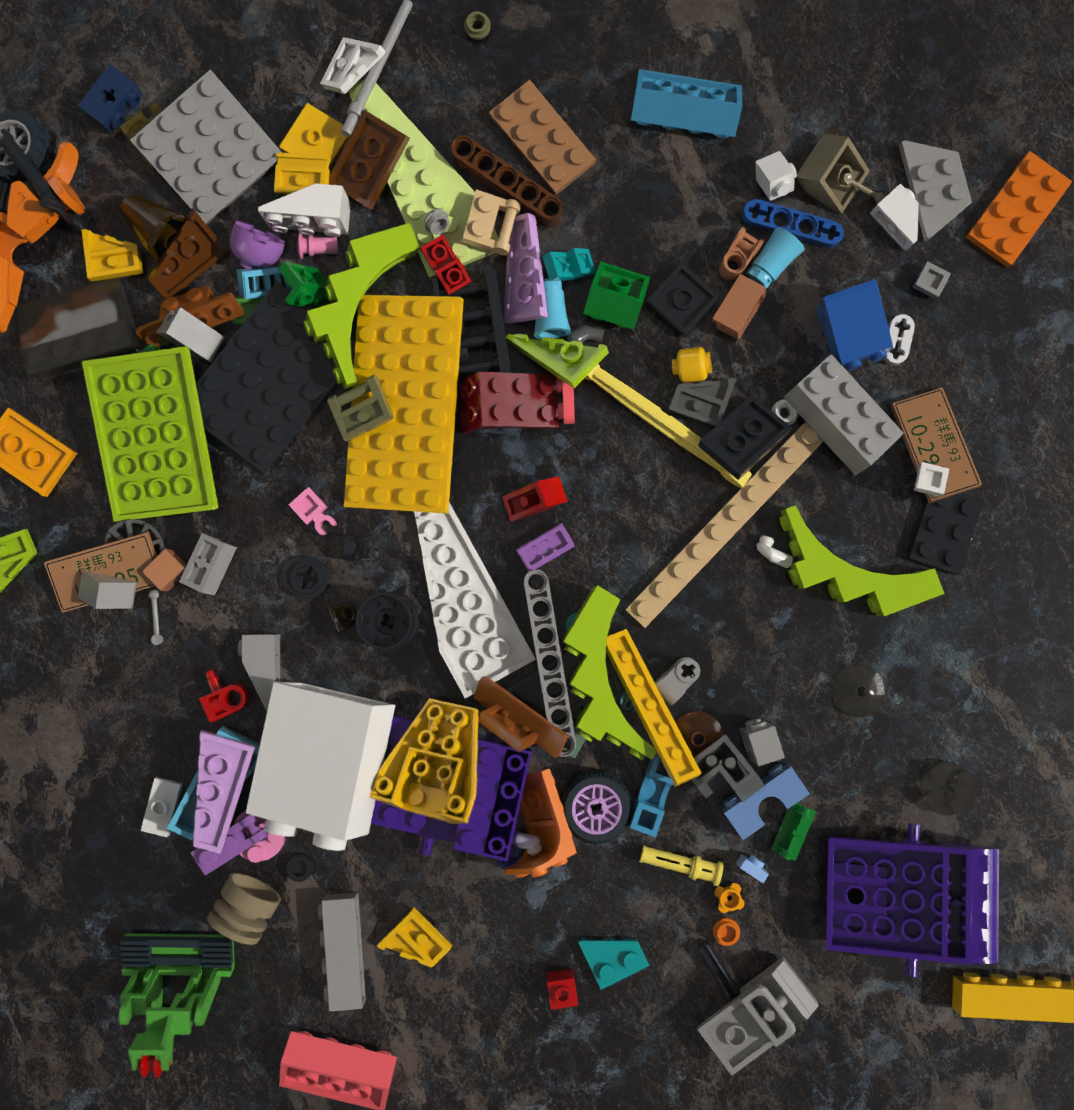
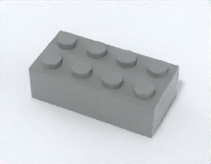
M832 354L784 396L855 476L871 466L904 434Z

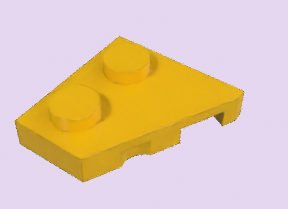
M413 908L379 941L377 947L385 950V948L399 952L401 957L409 960L415 959L420 964L432 968L450 951L452 944Z

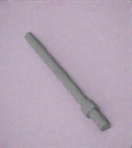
M403 0L381 47L386 51L384 56L370 69L355 102H351L347 110L348 116L340 131L346 137L351 136L357 121L365 109L364 106L413 6L410 0Z

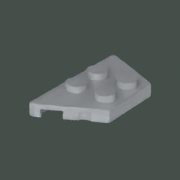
M902 141L899 144L901 157L910 190L915 195V200L919 203L918 220L923 239L928 241L969 206L972 200L959 152L910 141Z

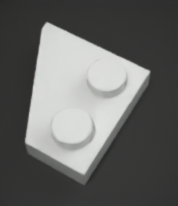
M343 37L320 84L326 90L345 94L384 56L386 51L377 44Z

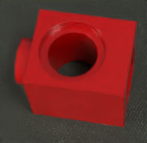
M573 968L547 972L551 1010L578 1006Z

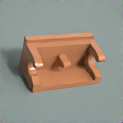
M740 274L713 317V322L717 323L715 327L734 337V339L739 340L766 297V287Z

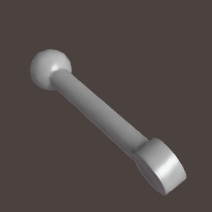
M152 589L148 594L152 602L154 629L151 642L154 645H159L163 642V637L159 634L157 608L159 592Z

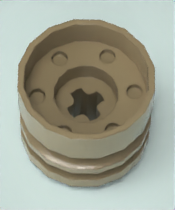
M232 873L221 890L223 898L215 901L214 908L209 912L207 920L216 931L227 938L242 944L254 945L259 942L262 932L267 927L265 919L273 916L281 901V897L272 887L254 877L241 873Z

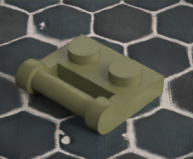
M375 374L368 377L366 382L339 396L333 395L327 399L344 441L347 442L394 419L383 393L381 382ZM372 392V397L343 411V405Z

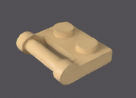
M476 190L461 242L500 255H508L510 250L509 239L516 214L520 212L521 203L513 199L506 200ZM498 210L506 213L499 239L495 241L491 239Z

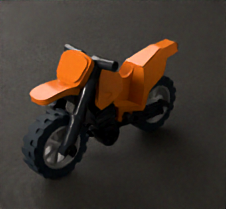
M5 109L3 113H0V155L6 154L3 161H0V180L4 182V184L0 183V333L6 332L14 309L17 307L24 275L23 270L13 263L12 254L14 249L28 241L32 244L36 242L58 221V216H62L79 236H82V230L86 229L75 214V212L79 215L83 214L85 207L75 191L69 186L78 163L76 147L69 142H62L53 165L48 172L44 171L42 168L44 165H48L50 161L48 156L52 153V146L49 145L51 138L46 133L45 127L30 114H26L20 109H16V111ZM22 131L23 133L17 138V132ZM28 140L27 145H22L25 141Z

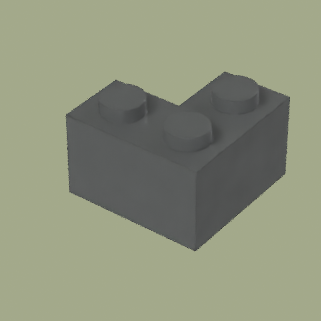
M726 734L694 758L701 774L691 780L705 798L727 782L742 802L764 787L759 776Z

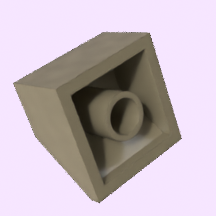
M824 133L797 173L796 179L807 194L835 212L842 214L858 189L850 184H842L841 176L850 173L853 180L862 184L870 170L849 137Z

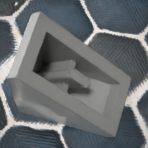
M82 571L78 598L95 609L133 608L137 582Z

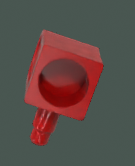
M213 670L205 673L212 693L199 699L210 723L240 711L249 705L252 695L246 685L237 683L222 688ZM233 690L240 694L239 704H234L230 700V694Z

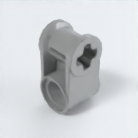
M680 658L654 682L664 702L669 707L676 703L700 676V666L692 658ZM692 664V675L684 674L682 676V665L690 666Z

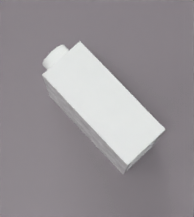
M273 682L246 813L266 819L264 831L274 835L296 836L298 828L314 832L312 844L329 850H345L347 840L369 834L376 801L369 796L378 771L384 762L395 705L302 682Z

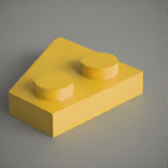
M87 229L82 230L87 278L91 282L143 273L141 250L137 244L127 241L121 242L107 235L105 237L97 235Z

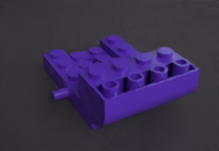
M393 714L384 762L414 719ZM478 734L476 797L468 822L465 824H452L407 812L378 800L375 801L371 824L418 834L423 838L419 852L424 855L426 845H428L426 856H431L433 841L441 839L455 842L453 847L455 850L508 861L532 749L526 748L518 752L501 738Z
M908 823V840L901 842L829 837L826 950L906 959L905 976L911 977V966H913L912 976L914 978L918 977V960L971 965V963H998V846L941 842V845L926 844L919 841L920 824H915V834L913 835V823ZM850 889H860L864 894V899L860 903L851 902L847 895Z

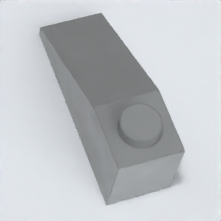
M280 634L242 635V640H239L238 654L242 656V663L266 711H268L273 682H280Z

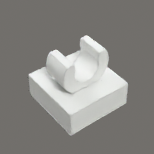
M922 462L919 465L914 491L942 497L945 492L949 468Z

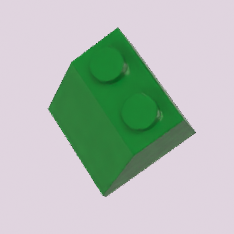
M600 261L583 314L595 320L608 321L616 324L618 327L634 330L650 277Z

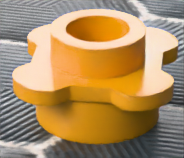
M732 883L728 887L718 886L715 889V895L719 899L718 909L722 913L740 910L744 907L739 884ZM729 895L732 896L731 900H727Z

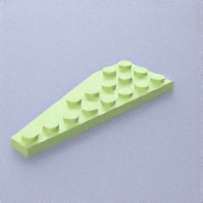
M365 79L357 82L348 90L352 102H355ZM375 83L364 106L365 110L410 137L387 182L405 224L410 223L419 248L444 234L456 258H459L462 265H467L494 253L461 242L475 191ZM434 209H443L448 214L449 219L447 230L439 235L427 231L424 227V219L427 213ZM493 228L491 239L497 241L498 236ZM419 249V256L429 279L432 280L436 276Z

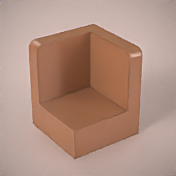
M164 549L143 570V573L160 591H169L181 579L187 564L174 550Z

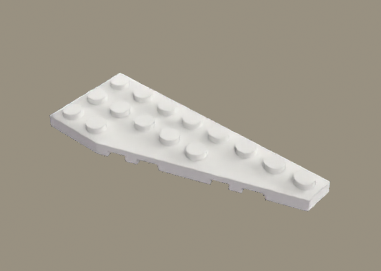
M449 502L448 514L414 512L439 652L463 696L467 698L475 693L481 677L487 676L496 682L536 659Z

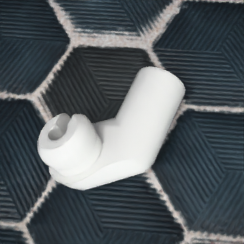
M762 535L759 543L756 545L757 550L770 562L789 568L793 557L771 548L774 544L773 538Z
M514 830L512 844L519 848L527 849L530 855H536L541 852V841L536 835Z

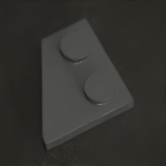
M728 378L721 381L710 380L694 384H678L668 411L715 428L723 418L736 379Z

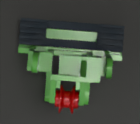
M125 934L120 941V944H122L121 961H123L121 964L123 967L122 976H131L120 996L119 1023L120 1025H128L132 1015H146L147 1030L144 1034H137L128 1050L132 1069L141 1071L142 1078H146L149 1071H153L155 1078H159L161 1072L169 1070V1065L172 1064L174 1035H190L193 1022H195L196 1026L204 1025L221 977H231L235 967L234 940L224 935ZM163 975L191 976L184 992L176 994L170 1008L163 1007Z

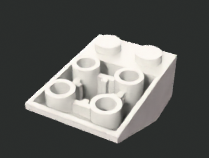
M313 184L258 207V212L267 225L276 232L286 233L288 230H298V232H302L305 235L323 232L326 236L340 237V234L348 235L351 203L343 186Z

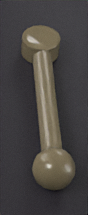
M850 173L841 176L842 184H850L873 197L876 203H880L884 199L882 193H876L853 180Z

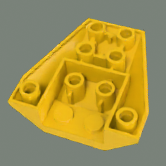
M429 698L379 769L369 797L407 812L448 823H467L476 797L478 710Z

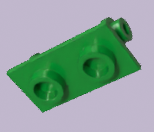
M799 803L787 809L770 850L781 854L780 856L785 859L796 861L816 811Z

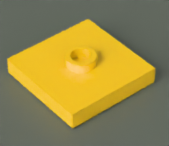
M307 103L279 147L285 153L327 155L331 158L329 162L330 170L345 147L349 137L344 136L340 132L343 124Z

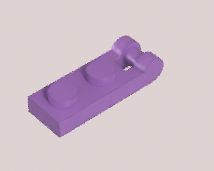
M248 815L229 828L221 854L201 848L191 852L205 876L268 836L264 828L261 829L257 823V816ZM246 827L248 828V830L250 831V833H251V835H252V836H250L249 838H248L247 834L245 833V831L243 830V829L246 828Z

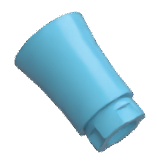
M775 227L768 242L752 262V267L746 274L749 279L767 288L805 248L789 231L781 227Z
M544 279L548 317L536 319L534 337L541 340L543 337L565 338L571 334L567 319L561 281Z

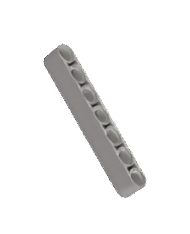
M532 570L524 578V587L546 717L549 722L566 733L571 740V746L567 750H562L560 757H567L575 751L576 740L549 581L543 571ZM533 575H540L544 579V585L539 590L531 589L528 584L530 577ZM538 601L546 602L549 607L548 613L543 617H538L533 612V606ZM542 628H549L553 632L552 641L549 643L540 642L537 637L538 631ZM546 655H553L557 658L558 664L555 669L547 670L543 667L542 660ZM551 682L560 683L562 686L561 694L556 697L550 696L546 690L548 684ZM562 709L566 712L567 718L563 723H555L552 720L551 714L554 710Z

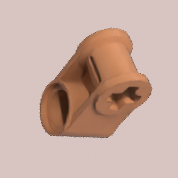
M742 227L719 266L720 276L727 281L737 280L749 262L753 260L763 245L764 240H757L746 233V229ZM727 262H735L739 269H730Z

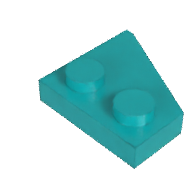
M603 938V940L578 939V943L601 990L649 966L637 938H624L622 940H615L614 938Z

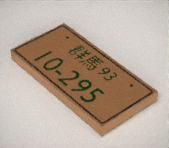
M943 387L892 403L890 407L898 427L904 433L902 437L917 474L919 465L922 462L949 468L944 495L939 497L925 493L929 503L978 488L982 485Z
M148 531L45 561L44 565L63 613L89 605L78 598L82 571L136 581V591L154 587L155 585L143 573V570L157 557Z

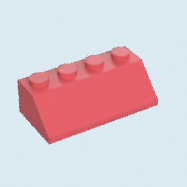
M291 1031L281 1060L279 1086L375 1110H385L397 1057L392 1056L386 1051L374 1052L366 1050L358 1044L346 1045L339 1043V1041L333 1038L321 1039L313 1037L312 1034L305 1031L298 1033Z

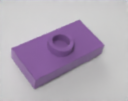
M561 523L516 549L529 572L536 570L572 549L575 545Z

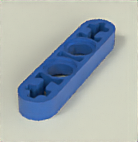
M750 200L742 212L743 221L747 225L773 232L775 227H780L774 223L773 216L782 214L786 217L787 224L781 228L789 231L798 240L825 248L835 247L844 236L843 227L836 221L763 200ZM753 208H758V213L761 214L757 218H752V213L749 212ZM768 211H771L767 219V222H764L766 216L763 215H766ZM802 221L809 222L812 225V232L808 234L802 233L798 227L799 223ZM818 225H820L821 228H820L819 231H821V232H820L819 235L816 237V236H814V235L816 234V232H817V230H818ZM829 229H832L833 235L837 236L832 240H829L828 234H826Z

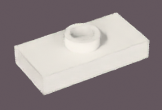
M160 777L154 778L141 831L163 837L170 835L171 830L167 829L176 812L183 783Z

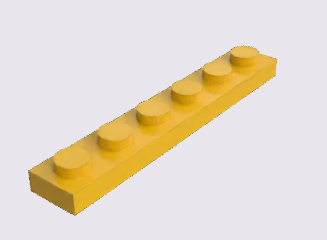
M627 629L608 636L606 639V653L674 786L676 787L698 777L701 771Z

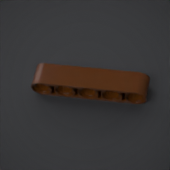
M459 136L453 140L451 144L454 163L459 168L504 199H513L520 202V210L535 215L536 221L542 225L554 227L560 223L562 203L556 196L470 137ZM460 149H468L470 151L466 156L457 154ZM488 163L492 168L482 171L479 169V166ZM504 178H510L514 181L509 186H504L500 183ZM525 193H532L535 195V198L531 201H526L522 196ZM548 207H552L557 213L553 216H548L543 211Z

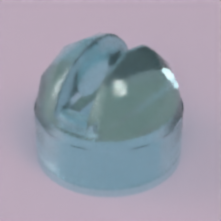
M626 691L622 692L619 697L620 706L625 711H635L633 704L629 708L625 706L630 698Z

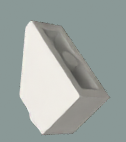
M899 184L876 205L870 214L904 251L917 241L919 203L915 200V195L910 189L904 188Z

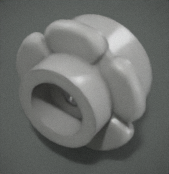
M443 209L429 211L424 219L425 229L435 235L442 234L449 226L448 214Z

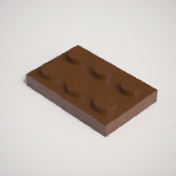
M364 109L329 176V183L331 185L343 186L347 195L367 208L373 209L410 137Z

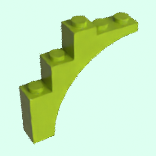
M410 223L351 240L345 255L349 266H354V268L328 276L327 285L324 286L329 302L334 301V303L307 311L306 320L303 321L308 337L313 336L315 343L326 340V343H323L325 353L328 359H333L336 366L333 369L335 379L338 384L342 383L344 390L355 387L357 383L351 360L350 346L352 322L357 306L368 288L383 273L396 264L416 256L419 245Z
M796 505L780 511L782 515L779 517L780 524L785 532L788 531L791 538L789 542L790 550L793 556H797L799 561L791 564V570L788 571L793 585H797L798 589L807 588L829 579L828 590L833 599H836L837 602H847L868 594V606L872 613H876V616H887L944 594L935 569H925L905 575L873 573L852 566L832 554L815 538L805 525Z
M597 585L590 591L561 640L566 645L565 651L577 658L580 654L583 655L567 682L568 685L573 687L570 692L584 700L586 696L590 697L573 726L579 729L577 732L579 736L590 742L593 738L601 741L606 732L608 734L607 740L619 747L621 743L631 748L629 753L643 761L647 757L653 760L657 753L656 749L642 739L628 724L615 702L608 682L605 662L606 639L611 619L620 599Z

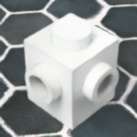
M780 151L756 161V181L770 201L794 191V178L797 177L796 169L792 163L787 162Z

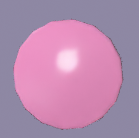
M299 232L297 250L300 259H303V254H309L310 256H314V254H338L337 237L324 238L313 237V235L303 237L302 232Z

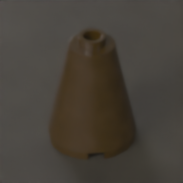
M137 194L124 197L119 209L120 214L146 251L157 262L186 219V216Z

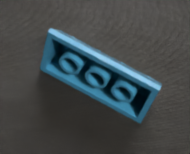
M639 69L631 120L644 126L657 124L669 130L682 128L694 134L707 132L713 133L719 138L735 137L742 110V85Z

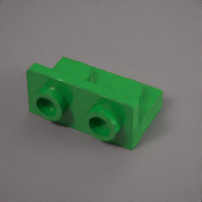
M286 261L278 268L285 278V283L292 288L285 298L287 304L302 307L308 305L310 308L316 309L325 306L329 302L324 288L327 285V279L318 268Z

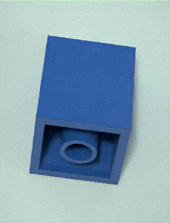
M876 279L823 297L816 315L831 354L847 371L861 367V363L871 359L873 363L887 357V353L892 349L893 343Z

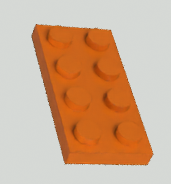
M1029 151L965 238L1007 268L1010 267L1073 181Z

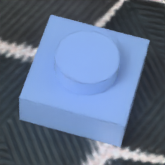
M741 854L736 862L740 869L764 883L769 875L763 868L765 863L753 855L747 858Z

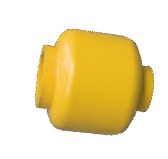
M702 347L680 349L677 353V359H672L673 374L679 375L683 383L705 380L708 373H712L710 353L705 352Z

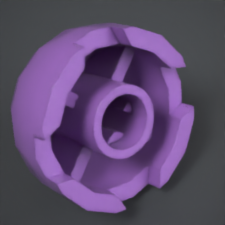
M236 221L229 239L233 254L241 260L240 265L247 269L272 266L279 260L285 245V241L269 231L265 233L255 229L254 225L243 221Z

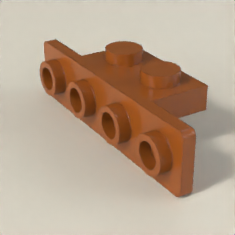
M206 285L200 288H193L177 297H169L164 302H161L159 319L137 327L136 334L146 346L154 344L157 347H161L171 343L156 333L170 310L175 312L178 307H181L210 328L242 316L244 310L231 292L213 298V291Z
M487 676L481 677L474 694V699L488 709L480 713L478 722L518 752L535 743L554 758L560 756L568 735Z

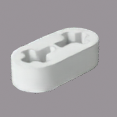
M900 314L894 317L888 324L893 343L892 349L895 348L896 343H899L897 352L901 353V355L894 359L893 354L888 352L887 357L883 360L889 365L896 366L901 364L909 355L915 324L908 315ZM902 321L903 327L907 328V330H904L900 337H898L899 328L895 327V325Z

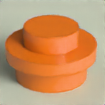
M722 918L715 923L713 935L719 944L730 946L738 941L740 928L733 919Z

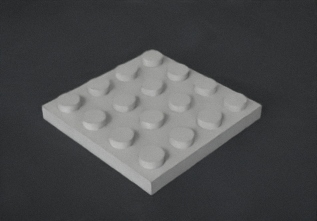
M211 70L205 73L130 139L191 209L193 208L207 225L274 167L278 161L276 153H282Z

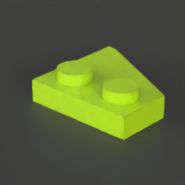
M28 529L0 538V593L37 554Z

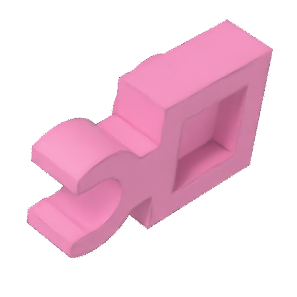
M310 487L305 489L289 504L306 525L314 521L315 529L321 535L325 536L327 534L322 529L324 521H329L333 526L337 525L334 518L322 513L328 507Z

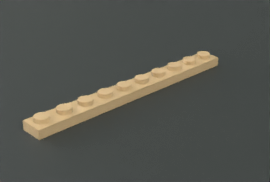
M806 421L625 609L640 625L646 628L819 447L823 440Z

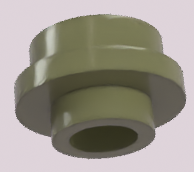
M472 12L464 23L467 35L473 39H483L490 32V20L482 12ZM480 24L482 28L474 29L473 26Z

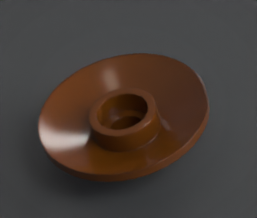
M691 711L683 714L675 721L693 758L723 737V731L719 722L708 713ZM696 734L703 736V740L699 744L694 743L693 740Z

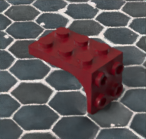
M477 372L458 381L456 399L458 400V413L456 415V423L460 433L466 434L476 430L493 428L555 429L559 427L555 375Z

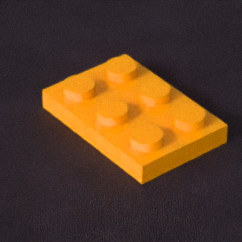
M7 408L0 418V467L42 496L48 497L77 453L13 409Z

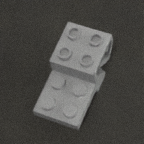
M781 957L742 986L739 996L701 1023L697 1030L729 1073L734 1075L773 1045L777 1047L791 1037L796 1031L794 1024L806 1021L819 1005L817 999L787 960Z

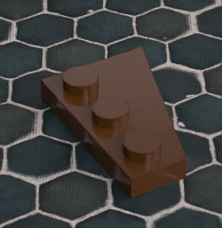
M192 208L149 275L148 280L165 299L173 297L229 251Z

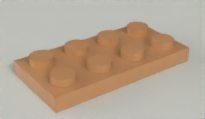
M530 80L489 112L490 118L555 196L596 163L594 156Z

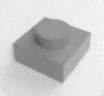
M927 261L922 267L913 288L937 299L951 273Z

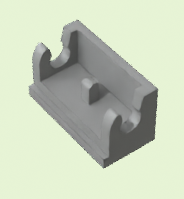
M178 307L175 312L170 310L160 328L156 331L157 334L177 347L189 346L190 355L200 362H211L225 338L181 307Z
M202 533L179 582L201 593L215 596L237 547Z

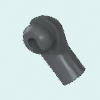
M586 325L580 326L571 331V334L567 336V342L592 340L602 343L604 329Z

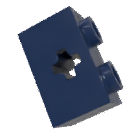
M110 64L77 106L87 117L112 135L116 129H119L124 124L128 113L139 105L143 92L135 82Z

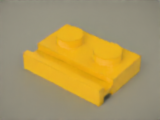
M276 153L278 161L275 169L274 192L277 194H291L313 184L329 185V162L331 160L329 156Z

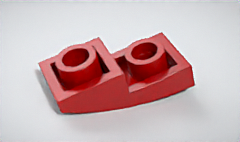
M444 234L419 248L448 295L472 282L459 258H456Z

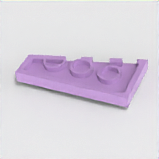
M526 213L515 217L509 239L510 250L507 255L503 322L509 324L548 317L536 216Z
M203 730L200 732L194 847L221 854L255 745Z

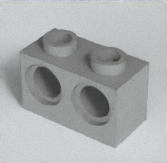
M758 718L745 722L746 727L739 729L748 759L757 766L785 758L774 725L761 721Z

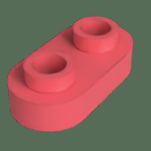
M556 377L557 393H562L563 402L558 403V419H563L564 424H574V389Z

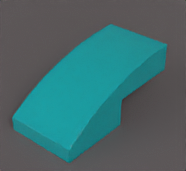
M573 248L567 252L550 251L542 256L550 281L574 280L596 274L589 249Z

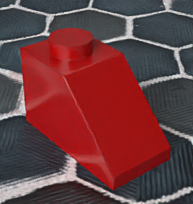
M559 476L537 481L502 497L510 522L568 502Z

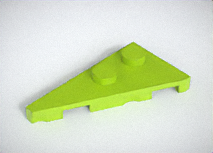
M508 334L506 336L507 342L572 388H575L609 353L607 346L599 344L597 348L583 346L582 342L579 341L567 342L564 339L543 337L542 340L529 339L525 334Z

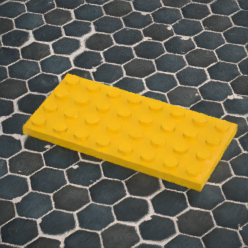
M362 296L358 304L354 358V372L357 383L355 387L366 382L368 377L375 374L381 382L383 393L394 419L348 442L344 507L448 514L463 298L443 296ZM372 392L351 401V407L372 397Z

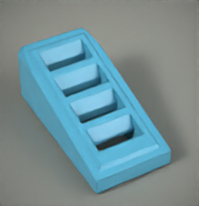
M279 267L238 269L237 279L240 297L244 299L265 297L271 289L270 275L274 274V284L277 281L281 284ZM259 276H263L264 289H260ZM248 277L252 279L253 290L249 289ZM286 284V289L291 292L292 288Z

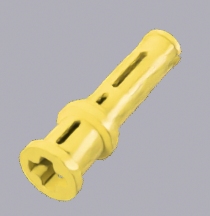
M644 845L642 847L639 861L641 863L644 862L688 874L691 880L698 878L713 882L714 886H719L723 862L713 863L702 860L701 856L697 855L689 858ZM656 857L678 862V864L656 859ZM702 869L710 870L712 873L702 871Z

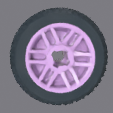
M588 770L579 773L565 786L561 796L563 812L572 835L585 843L604 844L619 837L630 822L632 801L629 792L619 778L607 771ZM600 803V809H591L592 804L595 805Z

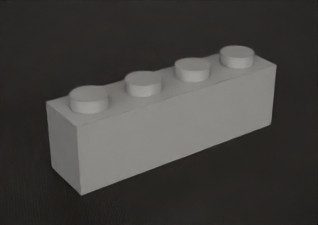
M358 892L326 894L322 903L318 905L319 920H323L324 928L320 932V945L325 947L326 957L322 959V973L327 975V985L324 986V1001L329 1002V1012L362 1009L366 1001L359 895Z

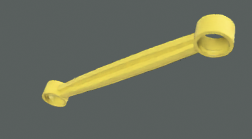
M599 364L585 377V379L595 382L629 410L668 438L720 471L721 475L733 485L743 488L752 474L748 471L737 480L698 447L702 438L672 416L664 413L661 408L601 369Z

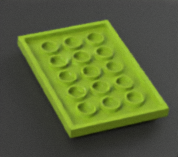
M189 346L82 361L113 521L217 509L218 502Z

